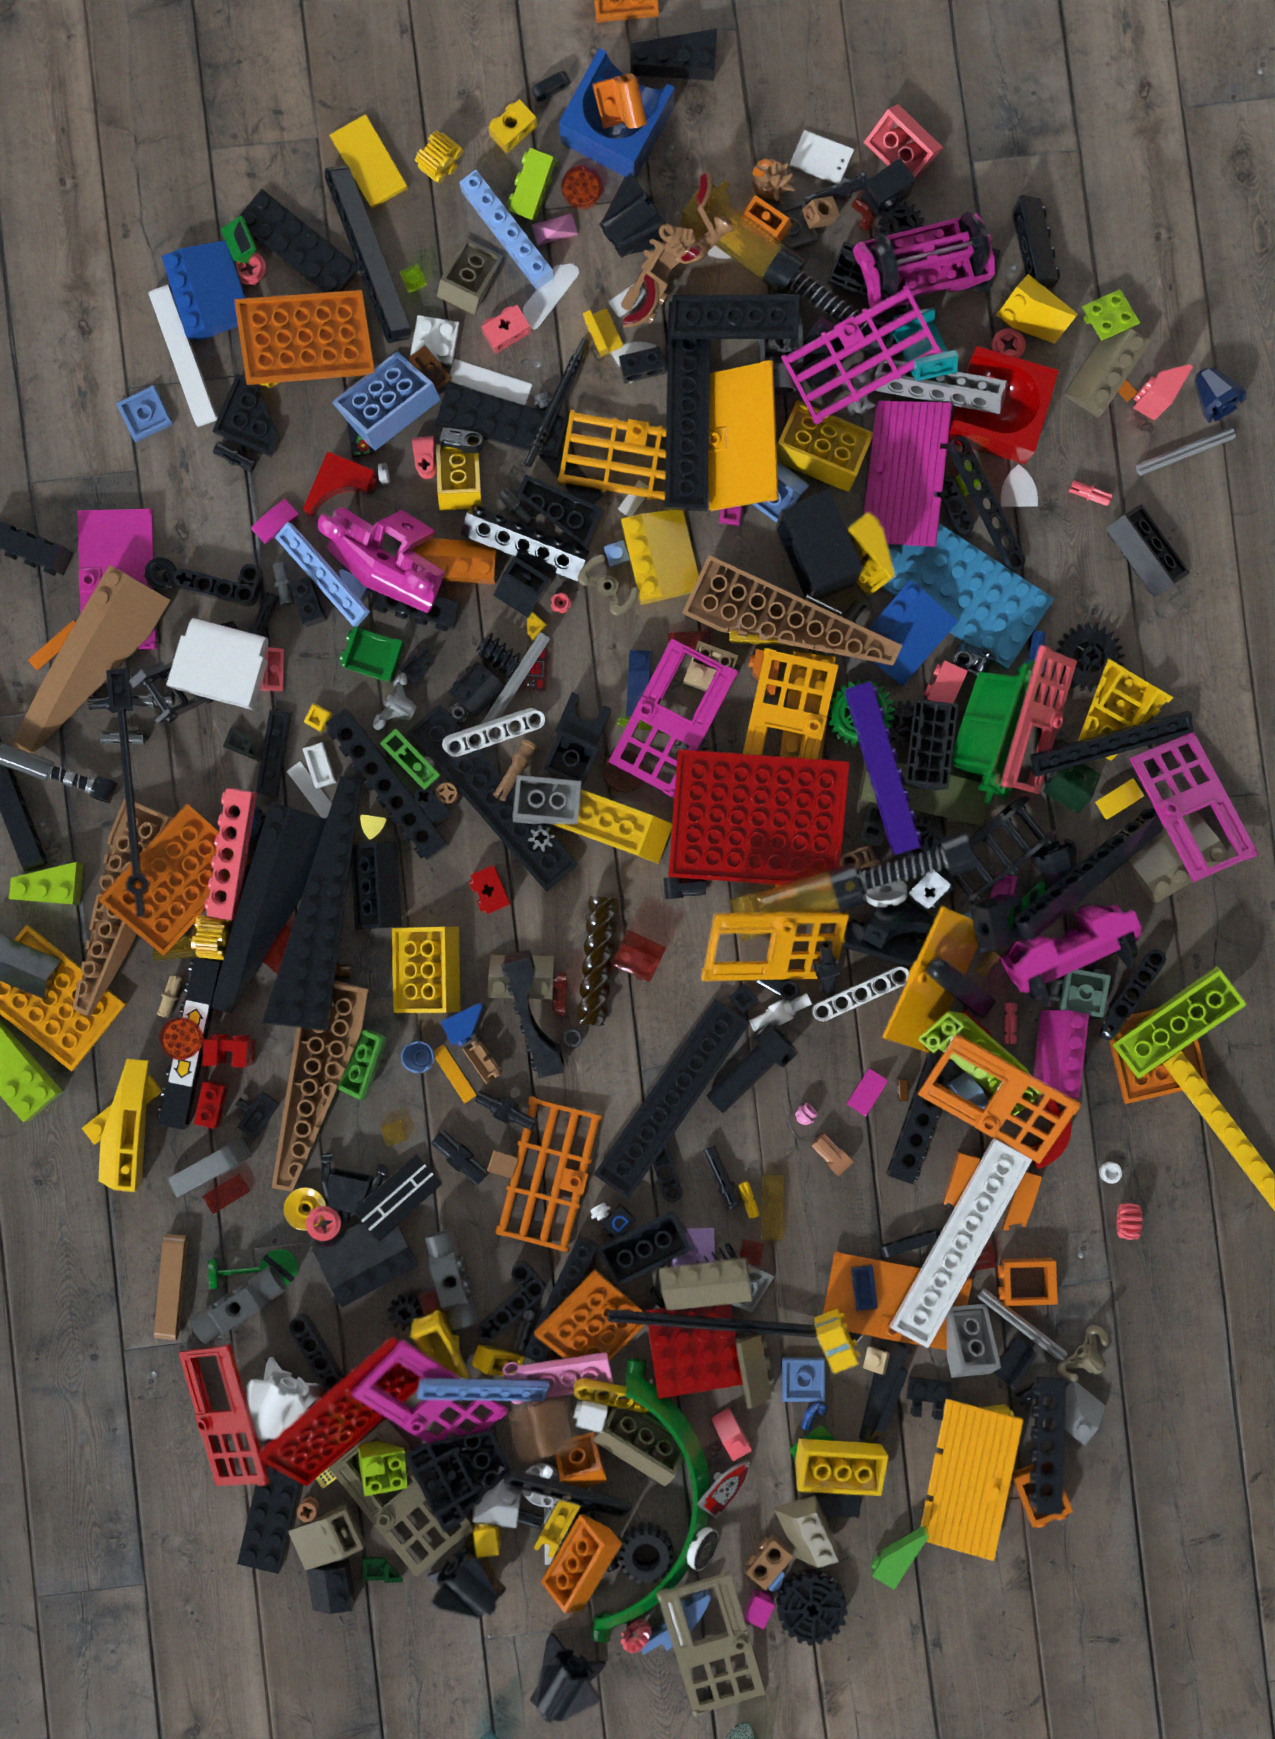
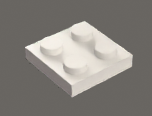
M417 315L410 355L425 344L441 364L452 366L459 322Z

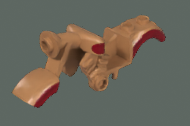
M710 172L700 176V186L696 196V201L699 205L697 210L709 231L696 242L693 229L674 227L671 224H664L660 227L659 233L663 241L660 243L654 239L650 240V243L655 246V250L651 253L644 250V254L648 257L647 261L641 266L644 270L635 285L629 288L621 302V307L627 311L632 309L640 295L639 289L644 280L647 287L646 302L639 311L624 318L623 328L636 327L648 322L652 324L657 315L656 307L658 304L663 305L668 296L666 290L669 287L668 279L671 270L680 263L692 264L702 261L707 256L708 251L719 242L724 234L730 233L735 229L730 226L732 221L723 215L720 218L714 216L715 223L712 226L704 211L712 194L713 185Z

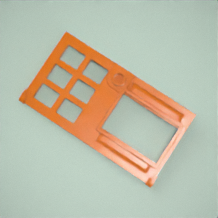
M958 1033L951 1038L949 1046L918 1092L919 1096L1039 1164L1073 1114H1076L1081 1106L1080 1102ZM952 1054L961 1057L1002 1081L984 1109L935 1082ZM1028 1086L1045 1094L1038 1105L1022 1097ZM1050 1098L1066 1106L1060 1117L1043 1109ZM1017 1103L1033 1110L1027 1121L1011 1113ZM1039 1115L1055 1123L1048 1134L1032 1125ZM1006 1119L1022 1127L1016 1138L1000 1130ZM1028 1131L1043 1139L1037 1150L1021 1142Z

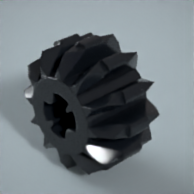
M407 1293L405 1299L402 1294L398 1295V1301L393 1299L391 1301L393 1307L388 1308V1312L392 1313L388 1318L389 1321L396 1320L393 1325L395 1328L402 1324V1331H405L407 1325L412 1330L413 1320L424 1316V1312L420 1311L424 1306L423 1303L416 1305L419 1298L416 1296L413 1301L410 1300V1293ZM404 1308H408V1310H407V1311L409 1312V1315H408V1316H404V1314H405V1313L403 1312V1309H404Z

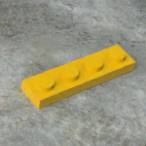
M151 1075L148 1076L147 1104L162 1092L161 1087ZM112 1105L82 1127V1130L94 1145L101 1141Z

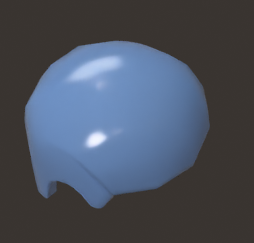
M415 1041L404 1046L401 1053V1062L407 1070L413 1073H423L432 1068L435 1062V1053L429 1044Z

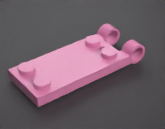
M607 1352L519 1366L516 1362H510L503 1367L505 1380L548 1381L549 1390L546 1398L574 1394V1382L581 1378L614 1384ZM512 1401V1403H514V1404H522V1403L526 1402V1401Z

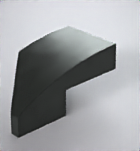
M230 727L222 747L260 762L261 758L251 736Z

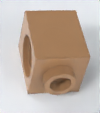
M833 196L813 199L802 209L809 229L830 226L840 216Z

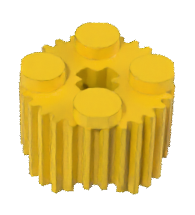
M436 130L428 137L430 142L424 150L420 148L417 152L415 161L418 163L420 170L440 184L446 174L452 175L458 167L456 160L460 158L464 150L445 133H440Z
M206 915L197 916L195 921L197 933L191 940V948L196 949V955L200 958L223 960L230 938L228 926H232V921Z

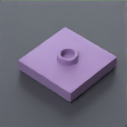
M714 1228L687 1229L695 1247L691 1251L673 1259L672 1265L697 1263V1260L699 1262H706L704 1256L709 1261H715L711 1253L713 1251L715 1254Z

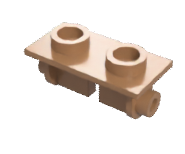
M477 1038L462 1049L486 1084L502 1074L500 1071L501 1067L497 1065L493 1057L490 1058L488 1056L489 1052L484 1046L483 1041H479Z

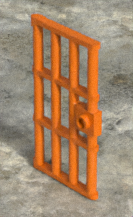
M529 1096L527 1103L529 1105L528 1115L535 1118L538 1104L550 1107L541 1146L529 1143L532 1130L523 1128L521 1140H518L517 1143L519 1145L516 1156L518 1162L510 1184L506 1187L508 1192L500 1224L497 1225L495 1234L569 1252L570 1247L568 1245L577 1209L581 1206L579 1203L580 1197L585 1191L589 1175L587 1169L588 1165L592 1162L590 1157L599 1121L602 1120L603 1116L541 1100L535 1096ZM558 1110L571 1112L562 1151L549 1148ZM579 1115L591 1118L582 1156L570 1153ZM527 1148L539 1151L530 1190L518 1187ZM548 1153L560 1156L550 1195L538 1192ZM568 1158L581 1161L579 1170L566 1167ZM560 1189L573 1192L571 1201L558 1198ZM516 1192L528 1195L519 1233L507 1231ZM536 1198L549 1201L539 1239L527 1236ZM557 1203L569 1206L560 1244L548 1241Z

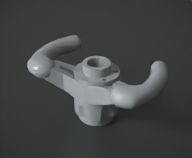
M400 673L394 679L393 695H388L384 703L386 709L375 716L373 720L374 729H382L386 725V720L398 717L409 721L413 716L416 705L405 696L403 685H406L408 682V677L405 673Z

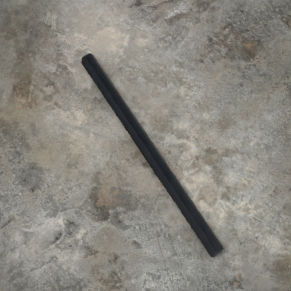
M611 1309L607 1311V1321L614 1323L817 1338L816 1326L808 1324Z

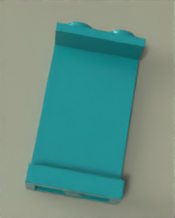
M934 307L920 310L942 353L916 358L933 348L928 336L901 351L906 362L914 359V369L911 372L915 381L956 373L958 354L956 350H947L934 324ZM904 314L893 316V320ZM916 317L897 328L893 335L898 343L924 328L919 318Z

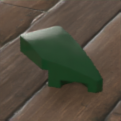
M362 1557V1581L384 1580V1583L403 1582L402 1576L384 1557Z

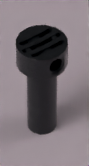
M770 1022L754 1036L758 1045L706 1095L711 1103L722 1113H725L773 1065L777 1063L780 1067L784 1068L799 1053L788 1038Z

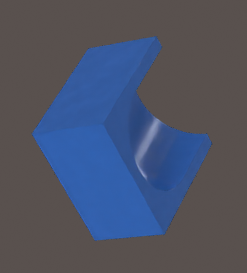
M599 48L559 121L561 144L624 177L632 173L636 179L674 110L675 87L667 84L663 89H652L638 83L647 124L637 128H628V126L622 123L603 129L592 84L624 74L613 65L607 52Z

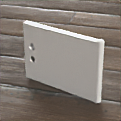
M804 130L789 167L838 184L844 176L854 149Z

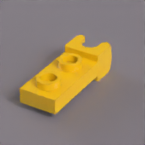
M558 1500L534 1544V1549L539 1550L543 1544H547L550 1547L548 1557L553 1558L580 1506Z

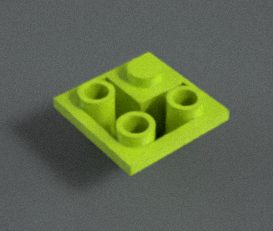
M381 1441L358 1445L359 1465L365 1496L407 1488L404 1448Z

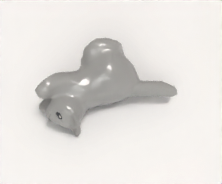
M877 365L850 379L855 391L871 383V376ZM846 382L843 383V390H847L851 394ZM867 394L860 398L859 402L856 403L855 401L847 405V412L849 416H853L855 412L864 415L876 405L869 401Z

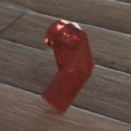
M856 198L851 206L861 214L862 220L859 221V227L866 231L874 223L871 209L859 198Z

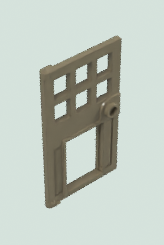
M385 1418L378 1424V1427L335 1461L329 1469L415 1577H417L463 1537H467L473 1532L475 1525L466 1517L460 1523L462 1527L452 1535H449L447 1531L443 1533L435 1516L424 1503L426 1499L410 1469L406 1457V1474L412 1480L407 1485V1488L402 1489L385 1504L376 1494L364 1495L362 1477L349 1461L358 1452L359 1444L369 1443L377 1437L381 1442L404 1448L405 1454L413 1450L391 1423L390 1419ZM417 1507L430 1520L420 1530L417 1529L408 1517ZM400 1521H403L414 1534L404 1543H401L391 1530ZM433 1526L445 1539L435 1549L423 1536ZM416 1540H419L429 1553L419 1563L416 1562L407 1550Z
M731 1572L670 1590L667 1588L656 1593L692 1707L693 1716H700L707 1711L766 1694ZM715 1587L728 1632L692 1642L679 1597ZM744 1652L748 1665L733 1669L730 1656ZM724 1658L728 1671L713 1675L710 1662ZM704 1664L708 1677L693 1681L689 1668ZM750 1673L754 1686L739 1690L736 1677ZM730 1679L734 1692L719 1696L716 1683ZM710 1685L714 1698L699 1702L695 1689Z

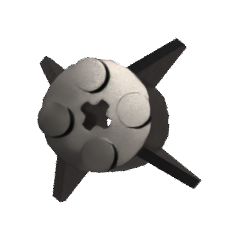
M629 173L624 177L604 218L601 220L602 222L599 223L603 233L612 242L621 258L629 254L644 252V250H654L655 246L650 243V240L654 239L662 243L663 239L660 237L659 229L662 225L666 224L647 193L644 192L632 173Z
M471 1532L461 1549L453 1554L455 1559L451 1563L447 1560L440 1570L429 1573L427 1577L439 1586L430 1602L435 1609L479 1619L483 1615L487 1614L489 1616L495 1611L497 1607L495 1603L504 1594L506 1587L496 1578L487 1556L477 1557L474 1532Z
M550 1633L547 1638L538 1685L530 1697L531 1703L542 1713L541 1717L543 1720L549 1723L553 1720L567 1721V1719L598 1703L601 1696L590 1682L606 1665L604 1660L589 1662L582 1655L579 1658L573 1655L574 1651L565 1649L554 1633Z

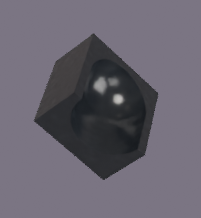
M830 489L781 509L775 529L805 599L809 596L818 601L854 586L864 569Z

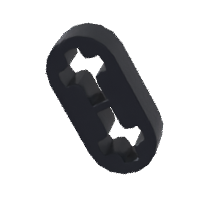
M560 71L533 86L531 92L536 101L540 102L566 89L571 84V80L566 71Z

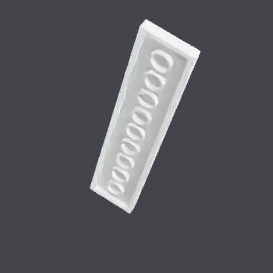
M994 1138L992 1139L890 1324L892 1329L929 1348L1032 1159Z

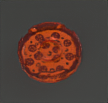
M581 165L575 166L565 173L561 182V191L567 204L573 208L587 209L595 205L601 198L603 185L597 171Z
M177 1017L168 1021L162 1027L159 1034L162 1051L168 1057L175 1060H186L195 1056L203 1044V1032L200 1026L194 1020L187 1017Z

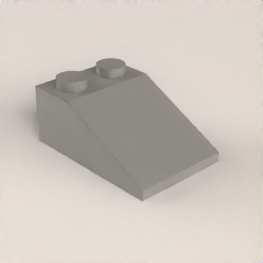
M517 775L513 822L577 824L581 781Z
M976 1304L951 1307L946 1315L947 1359L951 1377L991 1374L1001 1368L987 1305Z

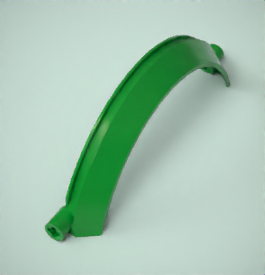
M639 1358L627 1359L625 1374L626 1397L636 1401L653 1413L677 1441L685 1457L692 1482V1520L685 1546L669 1574L652 1592L636 1604L614 1614L603 1611V1614L594 1615L591 1639L600 1643L610 1641L613 1627L624 1624L660 1602L657 1598V1592L667 1588L668 1590L675 1588L690 1568L687 1562L689 1547L693 1541L696 1542L699 1538L697 1533L707 1527L709 1513L697 1504L710 1489L709 1472L701 1444L680 1408L670 1397L658 1398L656 1385L644 1380L646 1361Z

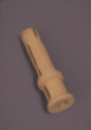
M522 739L521 747L512 756L513 762L493 793L498 798L501 791H503L499 800H506L517 780V775L521 774L523 768H527L530 765V758L534 752L538 751V747L534 743Z

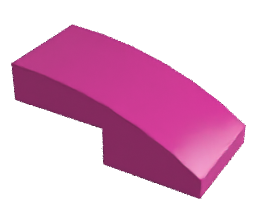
M283 499L263 515L251 529L266 544L275 538L287 522H293L297 519L299 514L286 499Z

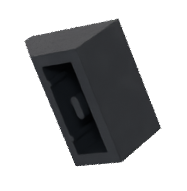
M514 556L503 573L493 596L529 618L552 584L551 579Z

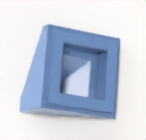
M784 1569L768 1587L770 1591L778 1592L780 1590L785 1575Z

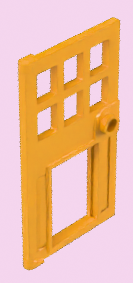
M765 648L743 754L762 755L768 727L803 734L798 758L818 759L838 665ZM772 660L787 663L783 681L768 678ZM793 664L807 667L803 686L789 683ZM813 669L827 672L824 690L809 687ZM767 684L781 687L777 706L763 703ZM787 688L802 692L798 710L783 707ZM807 693L822 696L818 714L804 712Z
M847 912L714 914L701 980L818 979L815 969H811L813 959H818L820 956V951H815L817 941L824 940L832 941L833 955L839 960L849 915ZM813 923L811 934H796L797 924ZM821 923H836L835 932L819 934ZM771 933L766 961L714 962L719 934ZM794 941H809L808 951L792 952ZM790 959H806L804 968L788 969Z

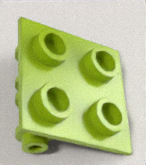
M1121 289L1082 306L1086 314L1084 316L1085 323L1092 324L1101 341L1140 324Z

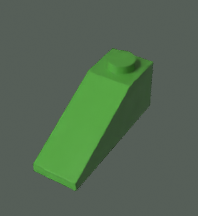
M397 729L393 730L380 743L391 757L424 790L440 776Z
M924 1526L918 1528L882 1549L879 1555H875L870 1563L872 1576L894 1590L928 1539L927 1528Z

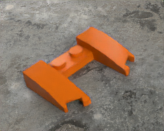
M961 1152L956 1153L943 1200L945 1205L950 1203L954 1207L956 1206L982 1158ZM1028 1171L1025 1172L1009 1201L1002 1230H1010V1225L1020 1223L1022 1227H1026L1042 1176Z

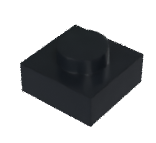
M745 983L729 996L742 1013L759 1000Z

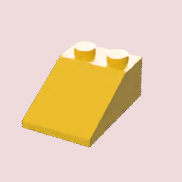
M1029 274L1016 287L997 314L998 317L1012 328L1054 344L1078 315V313Z
M476 442V443H468V444H469V445H477L478 442ZM436 444L439 510L470 509L472 505L482 506L479 452L475 454L461 452V449L445 446L441 448L440 444Z

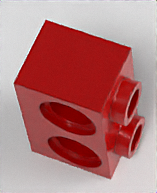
M210 1080L202 1083L194 1125L213 1129L220 1126L229 1084Z

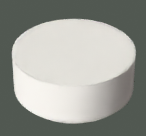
M1108 1161L1101 1165L1099 1174L1102 1180L1113 1184L1121 1179L1122 1169L1117 1163Z

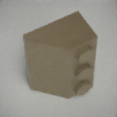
M491 955L488 998H514L508 992V977H504L501 964L504 963L505 955ZM532 955L536 972L530 986L529 999H553L554 956Z
M760 1333L736 1334L735 1338L748 1409L771 1400V1392L775 1391L773 1378L769 1379L767 1371L771 1370L769 1357L765 1358L764 1349H767L766 1338L761 1336Z
M815 1495L774 1507L797 1559L818 1568L839 1562L836 1540Z

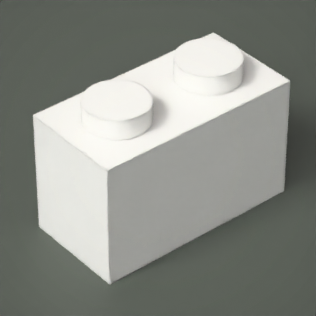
M577 1400L574 1411V1418L577 1419L576 1426L601 1433L608 1405Z

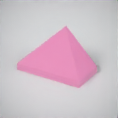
M572 213L532 224L538 246L578 234Z

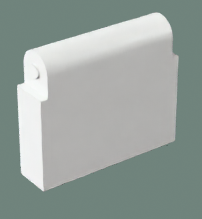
M193 618L189 623L186 636H181L167 685L172 689L254 710L268 663L265 659L268 638Z

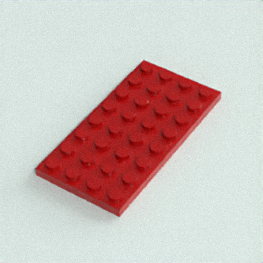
M392 1337L384 1342L362 1364L352 1370L340 1383L333 1386L326 1395L318 1399L311 1408L301 1414L289 1427L282 1430L274 1440L266 1444L257 1453L259 1459L301 1484L308 1486L386 1418V1416L352 1396V1391L395 1350V1346L400 1341ZM396 1361L373 1384L399 1401L405 1402L418 1390L420 1379L424 1378Z

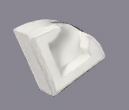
M386 463L378 464L381 484H389L388 465Z

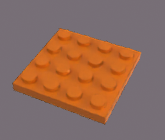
M1157 1008L1133 1013L1119 1034L1109 1041L1124 1104L1183 1091L1162 1063L1138 1079L1112 1045V1043ZM1197 1038L1181 1049V1051L1204 1082L1209 1085Z
M594 1270L534 1333L537 1338L564 1359L607 1352L610 1361L644 1325L608 1322L607 1311L609 1309L645 1311Z

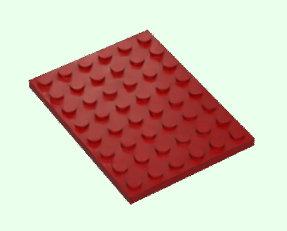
M678 749L668 877L832 888L829 870L840 867L849 761Z

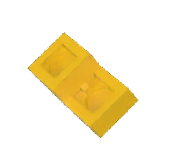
M1134 778L1095 801V803L1107 820L1144 797V794Z

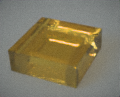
M401 1120L380 1127L386 1147L408 1140Z

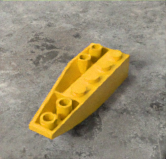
M126 1059L101 1137L98 1181L113 1190L135 1192L142 1184L149 1060Z

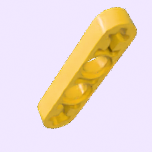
M581 1378L574 1382V1395L577 1399L636 1412H649L647 1408L630 1398L619 1399L620 1396L626 1395L625 1386L588 1378ZM602 1391H607V1392H609L607 1395H599V1394H598L599 1392H602Z

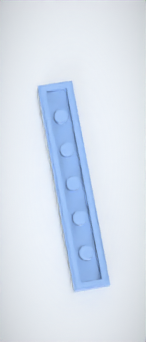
M287 522L275 538L353 627H357L369 614V609L291 522Z

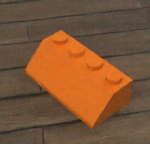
M431 539L411 549V551L445 571L442 582L496 584L497 549L474 540Z
M583 1514L579 1515L541 1580V1583L564 1613L582 1611L622 1545L610 1528Z

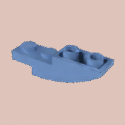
M709 1588L694 1592L688 1600L680 1601L689 1632L698 1623L711 1599ZM665 1620L659 1625V1628L654 1631L651 1630L648 1643L641 1649L643 1655L663 1644L666 1651L673 1647Z

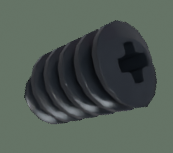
M491 632L482 640L476 652L479 651L481 658L486 656V662L488 663L493 660L492 666L494 668L500 665L499 671L501 673L507 670L506 677L510 678L521 662L519 661L520 653L513 656V648L506 651L507 643L505 642L501 646L498 645L500 638L498 637L493 641V633Z

